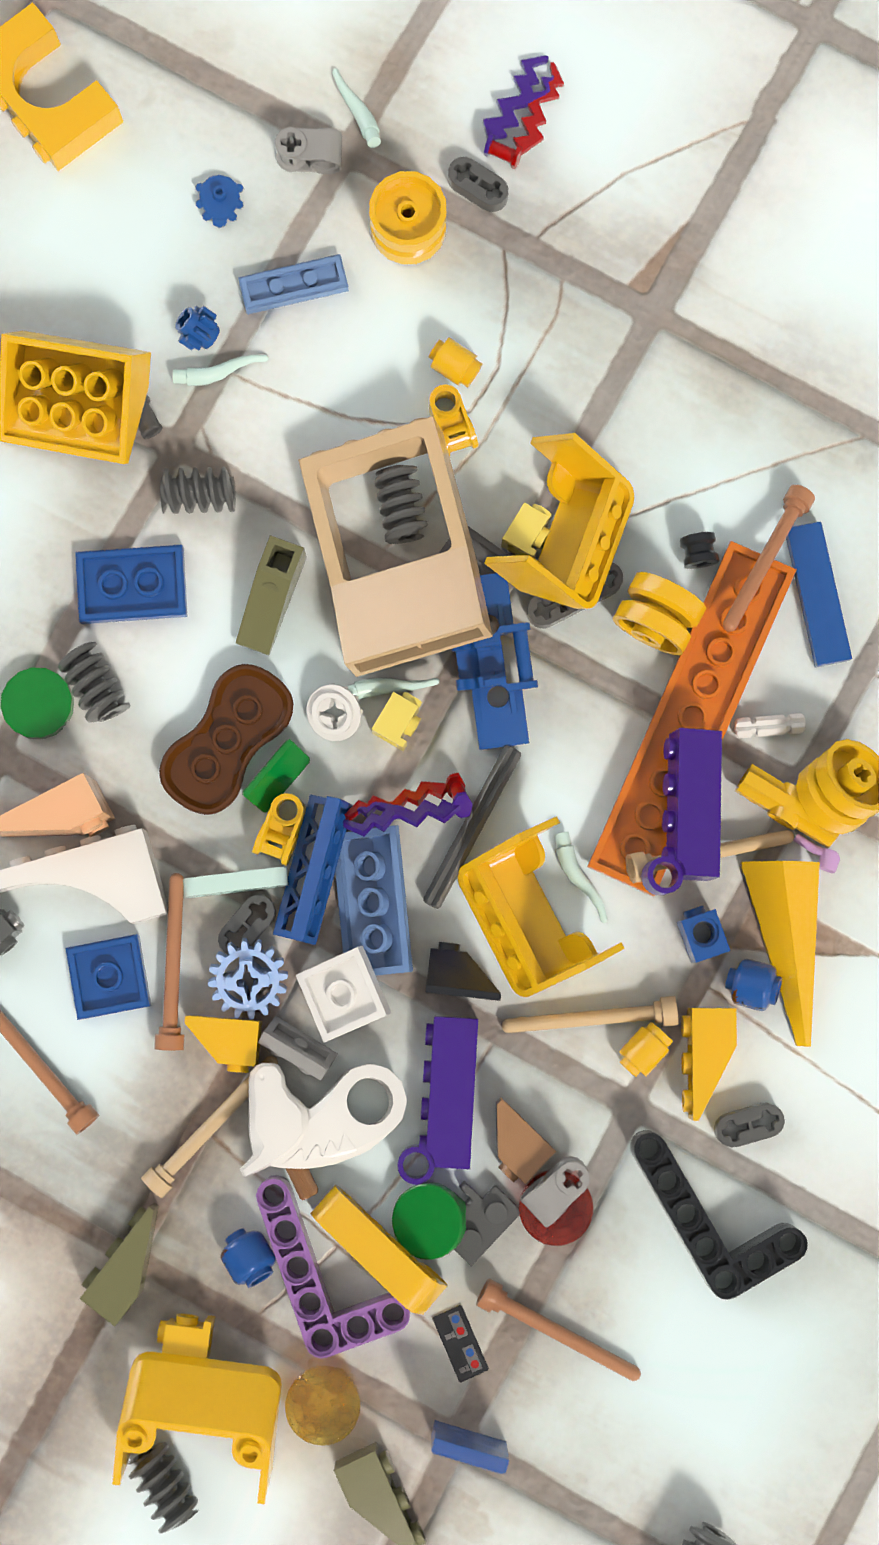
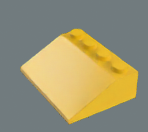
M29 331L1 334L0 441L128 464L149 388L151 352Z

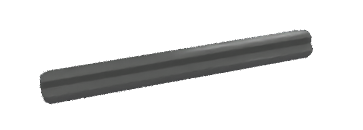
M506 745L501 751L472 806L470 817H466L423 898L427 905L435 909H439L442 906L458 876L460 867L465 863L521 757V752Z

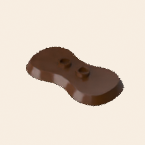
M240 664L224 672L212 689L207 710L199 724L188 734L174 742L162 758L159 776L160 782L168 795L184 808L204 815L216 814L231 805L240 792L246 768L252 757L261 747L279 736L291 720L294 703L286 685L278 677L256 665Z

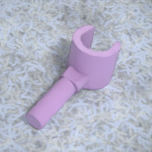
M799 833L793 840L794 842L820 857L818 861L820 862L819 869L829 873L836 872L840 861L839 854L836 851L817 846Z

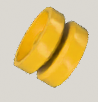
M400 171L385 177L375 187L369 201L371 236L376 248L387 259L400 264H418L430 259L441 248L446 236V199L440 186L424 174L416 171Z
M637 572L627 590L632 600H622L612 620L619 628L638 641L668 654L682 655L691 639L687 628L697 627L707 608L694 594L674 582L655 574Z
M845 739L831 745L798 775L796 784L798 799L807 815L817 825L829 832L838 834L853 832L864 824L869 817L876 815L879 812V756L871 748L858 741Z

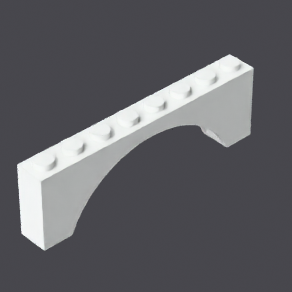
M136 825L114 830L116 836L102 840L101 835L82 839L79 841L80 847L67 850L66 846L48 849L44 851L45 857L33 861L31 856L14 859L9 862L10 868L0 870V894L26 886L63 885L82 889L96 895L118 910L132 924H139L168 915V902L148 832L142 828L137 829Z

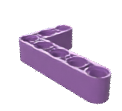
M279 1175L270 1176L265 1179L257 1190V1203L308 1352L317 1358H327L404 1329L409 1322L410 1311L390 1293L334 1312L291 1184L286 1178ZM275 1184L282 1188L284 1191V1200L282 1202L271 1203L267 1200L265 1188L268 1185ZM288 1220L295 1225L296 1235L293 1238L285 1239L278 1234L277 1224L280 1221ZM296 1256L303 1257L308 1263V1271L304 1274H295L289 1268V1260ZM305 1293H315L321 1300L320 1307L316 1310L306 1309L301 1303V1296ZM390 1303L399 1304L404 1310V1315L398 1320H389L383 1313L384 1307ZM354 1316H361L367 1320L369 1327L363 1333H355L349 1328L348 1321ZM318 1329H326L331 1332L333 1341L327 1346L318 1345L313 1339V1333Z

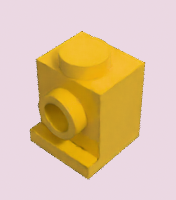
M180 1313L176 1315V1318H170L169 1321L160 1320L157 1343L163 1344L162 1353L208 1359L211 1354L216 1316L208 1315L204 1322H200L197 1315Z

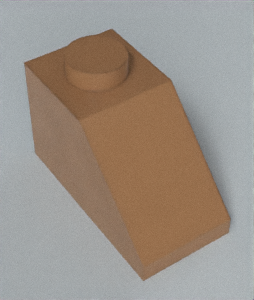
M500 1097L496 1101L497 1156L502 1161L498 1168L512 1182L519 1178L526 1184L551 1158L556 1150L505 1100Z

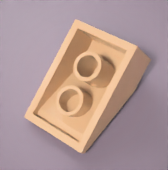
M81 773L0 815V836H75L88 833L89 837L107 830L109 828L108 822L114 820L115 817L97 781Z

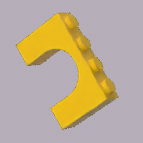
M32 2L0 26V110L2 112L7 109L14 117L11 119V122L23 138L29 135L35 142L32 148L44 164L50 161L59 171L124 121L118 105L97 80L68 102L53 108L36 107L21 98L20 87L27 71L61 46L54 27Z

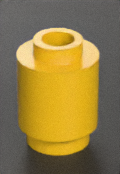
M450 337L445 342L439 339L428 358L433 360L430 366L432 369L456 385L463 384L467 388L471 385L483 363L477 360L476 354Z
M650 1022L646 1028L641 1026L619 1051L624 1057L619 1063L634 1077H637L639 1073L647 1077L669 1052L668 1047L673 1041L659 1027Z

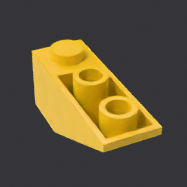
M687 1008V1015H682L681 1034L682 1038H687L688 1051L682 1052L681 1057L682 1074L688 1075V1090H682L683 1112H688V1118L693 1121H699L737 1047L736 1008Z

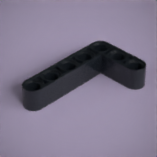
M643 1130L633 1136L630 1142V1150L704 1282L717 1297L725 1300L733 1299L800 1260L805 1255L808 1248L806 1236L802 1231L789 1223L774 1225L728 1252L663 1138L651 1130ZM648 1138L655 1139L658 1145L656 1154L650 1158L642 1157L639 1152L641 1142ZM666 1171L674 1172L676 1176L674 1187L670 1190H661L658 1186L660 1175ZM685 1204L693 1205L695 1209L693 1219L687 1223L679 1222L677 1219L678 1209ZM786 1233H794L796 1238L794 1247L788 1251H781L779 1246L781 1237ZM705 1237L711 1238L714 1243L712 1251L705 1256L698 1255L696 1252L698 1241ZM754 1252H762L764 1255L763 1265L756 1270L748 1269L747 1260L749 1256ZM722 1271H730L732 1273L731 1284L723 1289L717 1288L715 1285L717 1274Z

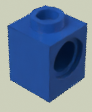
M704 905L683 912L685 919L676 922L691 963H697L731 951L716 909L706 912ZM699 922L705 923L710 928L711 935L706 943L698 942L693 936V929Z

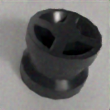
M714 532L694 533L680 538V547L685 550L686 554L683 560L684 568H703L720 561L719 554L714 551L713 547L716 541Z

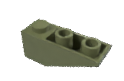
M271 535L269 536L255 574L236 644L268 656L270 655L307 558L304 547Z
M153 1203L147 1210L142 1206L138 1209L128 1223L133 1229L124 1240L119 1236L104 1254L109 1258L108 1262L101 1270L95 1267L81 1284L86 1290L79 1299L114 1327L120 1322L144 1290L159 1209L156 1203Z
M377 1442L335 1461L334 1473L350 1508L397 1545H423L427 1543L419 1522L415 1521L412 1523L406 1509L410 1508L411 1505L403 1486L401 1485L396 1488L391 1473L395 1472V1468L387 1450L381 1452Z

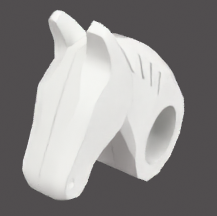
M261 1063L255 1066L249 1074L248 1081L249 1137L252 1157L240 1170L243 1176H248L269 1166L295 1169L324 1167L365 1153L391 1133L402 1121L407 1103L402 1081L385 1067L373 1064L355 1067L347 1070L331 1089L309 1109L289 1091L286 1086L285 1076L279 1065L275 1063ZM369 1078L379 1082L385 1088L389 1104L386 1113L379 1121L366 1125L359 1123L351 1116L347 1107V1097L349 1090L356 1082Z

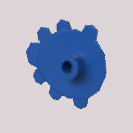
M216 175L195 186L196 191L200 192V199L196 201V206L199 209L204 208L205 212L202 214V218L205 221H209L212 218L213 225L221 228L226 226L227 218L230 221L237 219L234 211L243 207V202L239 200V193L243 192L244 189L242 184H236L230 177Z

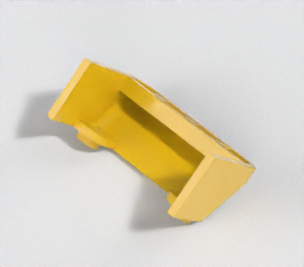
M576 433L532 437L530 444L552 462L547 475V486L550 493L560 502L550 527V533L545 540L538 560L529 555L486 557L484 563L521 592L575 609L593 608L600 598L634 504L633 487L624 476Z
M557 816L518 833L461 866L458 872L459 886L513 991L522 997L534 995L591 968L625 949L621 942L597 953L592 941L585 934L573 932L566 936L533 871L540 868L545 861V851L538 835L559 824Z
M152 1351L139 1354L134 1359L129 1372L120 1415L112 1485L120 1486L130 1454L148 1451L155 1442L157 1429L232 1438V1455L235 1461L243 1467L261 1470L257 1504H265L273 1468L282 1387L280 1375L274 1369L261 1365Z

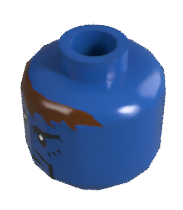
M744 959L739 963L737 969L730 968L725 989L732 990L731 998L734 1004L764 1011L770 1004L776 1005L781 989L782 977L777 976L776 968L773 965Z
M242 1228L225 1239L227 1246L221 1252L220 1258L235 1284H246L248 1288H251L272 1275V1266L276 1258L260 1231L246 1232Z

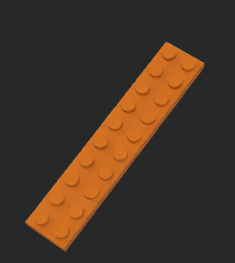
M730 541L703 601L707 609L697 627H692L690 631L691 639L683 654L677 660L587 865V868L652 897L655 895L645 889L642 881L632 883L629 879L626 869V855L642 851L645 854H651L652 857L662 855L663 848L667 846V832H664L662 829L663 813L667 810V796L663 794V780L665 774H668V760L664 758L663 753L665 740L669 738L670 733L678 728L722 731L723 740L797 570L774 560L737 628L734 631L728 632L723 628V621L760 556V553L733 541ZM666 869L655 871L653 878L658 885H660Z

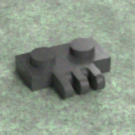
M463 1181L459 1187L463 1193L469 1196L464 1201L467 1208L465 1213L466 1229L463 1239L455 1251L472 1267L522 1213V1210L496 1185L482 1198L468 1183Z

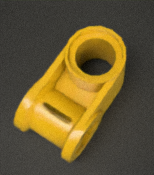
M439 385L431 392L429 412L430 416L435 418L444 434L449 457L451 452L469 446L472 449L477 448L478 440L467 415L459 391L451 385ZM441 398H448L453 401L455 406L450 411H441L435 403Z
M285 793L280 794L273 800L265 822L256 837L252 850L253 854L258 855L261 852L281 860L282 865H288L294 852L306 811L305 804L300 798L293 794ZM291 800L296 803L298 812L295 818L286 821L281 818L279 808L282 803ZM270 840L275 843H278L282 845V848L271 845L268 843V841Z

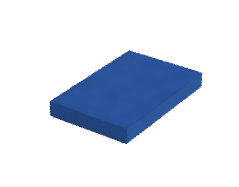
M183 545L75 552L78 613L81 624L188 617Z

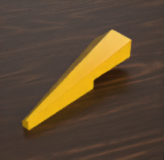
M744 861L741 862V871L747 882L750 900L755 908L760 924V932L770 964L776 968L777 976L782 977L780 992L784 1002L785 1013L789 1018L795 1037V1045L811 1047L820 862Z

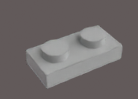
M277 1016L274 1017L258 1041L271 1054L286 1059L297 1066L304 1074L314 1076L320 1081L338 1055L335 1051Z

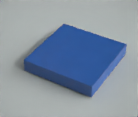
M139 934L65 948L77 1020L151 1006Z
M437 1420L434 1421L431 1432V1451L433 1454L502 1475L503 1473L506 1474L509 1463L506 1441Z

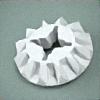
M334 683L318 688L310 696L307 704V718L312 729L319 736L330 741H342L351 737L361 726L360 720L363 710L360 709L358 703L359 696L353 695L348 690V686H339ZM334 703H336L337 709L346 711L345 714L338 717V721H336L335 715L329 714V712L323 713L325 710L333 707Z

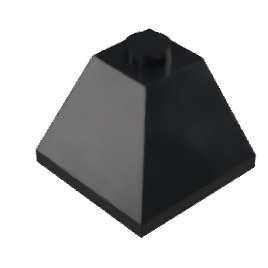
M439 942L438 949H430L426 993L501 1000L500 991L468 952L460 951L461 944Z

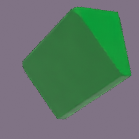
M290 739L286 740L243 790L242 795L263 813H267L273 800L280 794H284L310 763V758Z

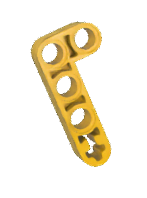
M334 1185L310 1213L358 1263L412 1313L423 1315L448 1286L433 1269L417 1261L339 1186Z

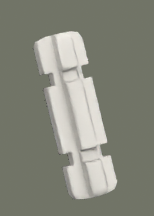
M801 713L789 714L787 717L784 715L758 716L754 720H751L750 717H745L734 721V732L737 738H749L752 734H755V737L784 735L786 732H789V734H801L806 728L805 717Z

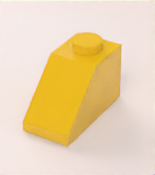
M195 1015L185 1016L186 1026L218 1064H227V1071L249 1073V1066L255 1067L258 1065L260 1052L258 1041L261 1037L262 1021Z

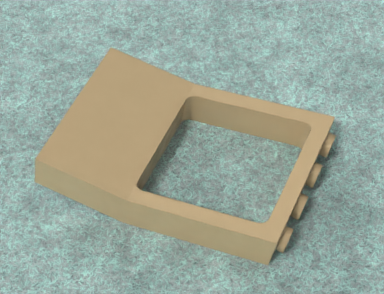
M433 416L418 418L409 424L394 429H384L375 435L360 440H350L341 446L326 451H316L308 457L298 459L331 587L344 664L356 677L493 637L477 559L444 434ZM428 453L451 540L450 549L436 555L351 580L329 494V487L333 483Z

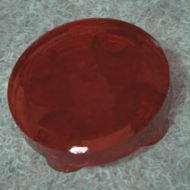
M549 1170L536 1174L524 1184L520 1197L537 1179L544 1176ZM564 1171L565 1183L568 1180H572L574 1183L579 1181L575 1174ZM587 1188L548 1227H544L519 1200L520 1219L526 1231L537 1241L551 1246L566 1245L580 1238L588 1229L593 1216V1200Z

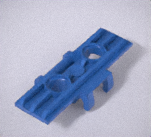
M497 573L480 575L488 615H492L498 620L499 628L493 634V637L451 649L452 652H456L459 680H455L457 691L472 690L479 750L499 748L506 745L529 744L523 690L538 688V681L533 678L527 631L531 630L530 622L513 623L509 586L504 578ZM513 633L519 682L508 684L501 636ZM496 686L505 688L509 695L507 703L499 708L490 705L487 699L489 690Z

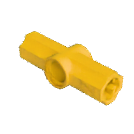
M754 764L749 766L740 779L735 792L765 809L767 815L774 821L792 830L796 828L826 848L831 847L838 838V833L827 831L817 825L807 815L798 799L796 785L789 782L783 783Z

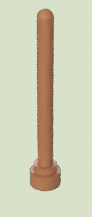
M791 485L783 498V508L785 511L723 621V628L726 631L731 632L737 628L797 517L808 513L812 507L815 495L806 487L801 485Z
M179 873L172 874L169 879L163 1026H160L159 1033L155 1034L154 1049L184 1050V1034H181V1027H177L184 879Z
M0 1010V1033L67 1111L65 1115L69 1120L67 1124L78 1135L100 1115L91 1104L86 1105L83 1101L78 1102Z
M490 1278L484 1284L476 1301V1306L489 1313L492 1310L497 1313L501 1310L631 1381H637L640 1378L641 1371L637 1366L507 1297L508 1292L502 1290L503 1285Z

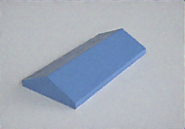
M399 825L389 826L385 832L378 828H372L365 837L354 832H346L335 871L343 953L363 945L376 976L413 972Z

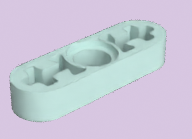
M287 867L183 879V898L289 886Z

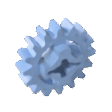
M247 938L242 939L240 948H236L232 942L228 943L229 953L227 955L221 951H218L216 954L220 965H210L209 971L217 975V977H212L208 980L209 987H217V990L212 994L213 1001L221 998L224 1000L221 1008L223 1012L233 1007L235 1009L234 1018H239L242 1011H247L249 1019H254L255 1010L258 1009L266 1016L269 1012L267 1004L271 1003L278 1007L280 999L276 993L283 994L287 990V986L279 982L288 978V971L278 969L284 964L283 957L273 959L275 947L271 946L266 951L262 950V940L260 939L256 941L254 947L249 946ZM253 956L263 960L269 967H261L254 961ZM239 957V965L235 970L224 973L229 963ZM246 964L248 965V972H250L251 977L255 978L250 993L248 985L242 979ZM272 984L268 993L257 1000V993L262 987H269ZM234 990L242 997L243 1001L233 997L228 991Z

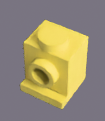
M524 502L503 536L501 547L516 556L529 555L535 558L537 550L533 549V547L535 546L540 549L550 533L546 526L551 513L538 504L530 506Z
M393 692L371 729L372 734L404 751L407 742L403 737L405 734L411 737L418 727L421 718L416 715L422 702L407 692H403L402 696Z

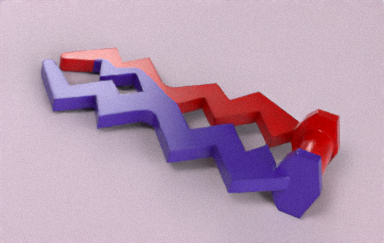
M547 55L521 60V66L525 75H513V80L520 95L497 99L496 103L502 116L483 119V126L487 137L484 156L489 157L491 154L509 162L515 170L521 156L544 140V136L537 128L546 124L540 103L559 99L560 95L555 88L564 86L556 64L551 62V77H540L544 90L533 91L531 86L539 84V79L533 68L548 63L549 57ZM529 109L532 116L521 117V123L527 136L513 137V142L517 147L516 150L495 141L508 137L504 129L519 127V122L513 110Z
M458 772L450 774L446 783L421 781L416 791L404 789L390 802L374 795L368 803L358 800L345 814V820L342 822L344 828L365 837L374 826L385 832L395 819H401L418 827L427 816L444 824L455 814L460 818L470 817L473 804L466 793V785ZM446 793L453 798L452 803L443 799ZM428 794L441 799L439 806L425 800ZM407 802H410L418 807L413 811L404 806ZM377 809L379 811H382L383 813L381 815H377L374 812ZM360 813L366 817L362 824L350 821Z

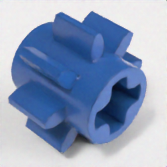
M195 306L194 309L191 307L186 308L179 315L175 325L176 330L181 334L178 342L191 351L194 348L199 351L201 347L204 349L211 347L220 332L218 324L214 322L217 314L205 306L202 308Z

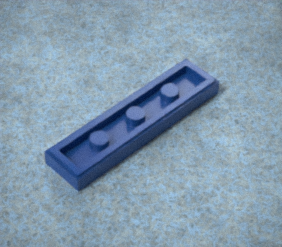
M822 522L794 526L788 533L786 541L792 567L797 569L794 576L815 668L852 660V654Z

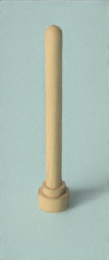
M783 830L720 843V858L792 843L794 835L789 830ZM642 851L627 854L626 869L631 882H641L644 866L662 855L652 857L651 854H645ZM658 864L654 868L653 875H655V871L668 868Z
M675 996L660 997V1001H653V1005L508 1018L502 1022L501 1027L506 1033L647 1020H655V1023H662L663 1026L678 1025V1011Z
M268 1056L261 1063H275L278 1065V1060L274 1056ZM249 1076L164 1165L159 1164L156 1168L151 1167L141 1177L142 1181L157 1196L163 1198L173 1187L171 1183L175 1180L174 1175L249 1097Z

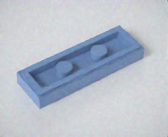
M340 254L238 277L247 315L349 291Z

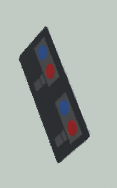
M462 1305L432 1318L460 1383L489 1370Z

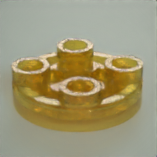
M316 1366L302 1372L292 1382L285 1402L286 1417L295 1434L308 1443L322 1446L337 1443L348 1436L358 1421L361 1408L360 1394L354 1381L344 1369L332 1366Z

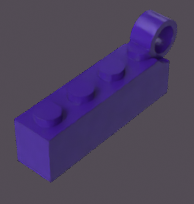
M678 728L670 733L669 738L665 740L663 753L664 758L668 760V774L664 776L663 794L667 796V810L663 813L662 829L664 832H667V846L663 848L661 857L651 860L644 866L641 874L643 886L653 895L662 896L672 893L681 886L683 880L711 881L720 877L722 731ZM658 864L667 867L671 873V883L667 888L659 886L653 878L654 868Z
M434 1016V1024L426 1023L425 1045L432 1046L431 1061L424 1060L423 1082L430 1083L429 1098L422 1097L421 1120H428L427 1135H420L419 1145L405 1148L401 1152L397 1164L400 1176L410 1184L418 1185L425 1183L431 1178L434 1168L470 1170L478 1018ZM415 1152L423 1154L429 1162L426 1173L418 1177L409 1175L403 1165L405 1158Z

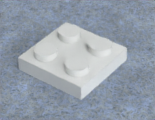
M363 945L296 975L324 1043L391 1014Z

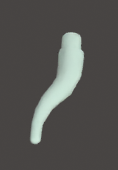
M334 68L332 73L335 82L355 117L362 136L366 139L369 147L375 148L381 143L379 127L373 114L347 86L339 70Z
M247 355L207 368L187 367V370L173 369V384H187V386L209 385L224 379L240 367L254 362H266L269 357L267 355Z
M370 678L354 682L353 685L348 686V690L353 695L359 696L358 700L393 692L400 693L437 685L440 680L438 678L410 681L393 678Z
M569 832L555 834L558 848L556 852L562 870L569 880L590 898L598 910L601 922L606 923L607 915L601 897L578 865Z

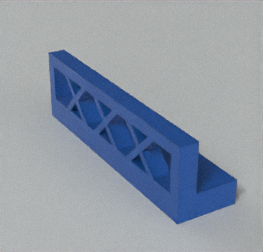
M310 794L288 875L289 886H285L273 935L316 945L346 833V828L343 827L342 821L345 820V814L353 806L352 804L335 797L327 796L325 798ZM318 805H323L324 809L320 825L318 826L315 816ZM315 841L309 862L305 853L307 846ZM306 876L300 896L296 890L299 879ZM296 911L292 930H285L289 915Z

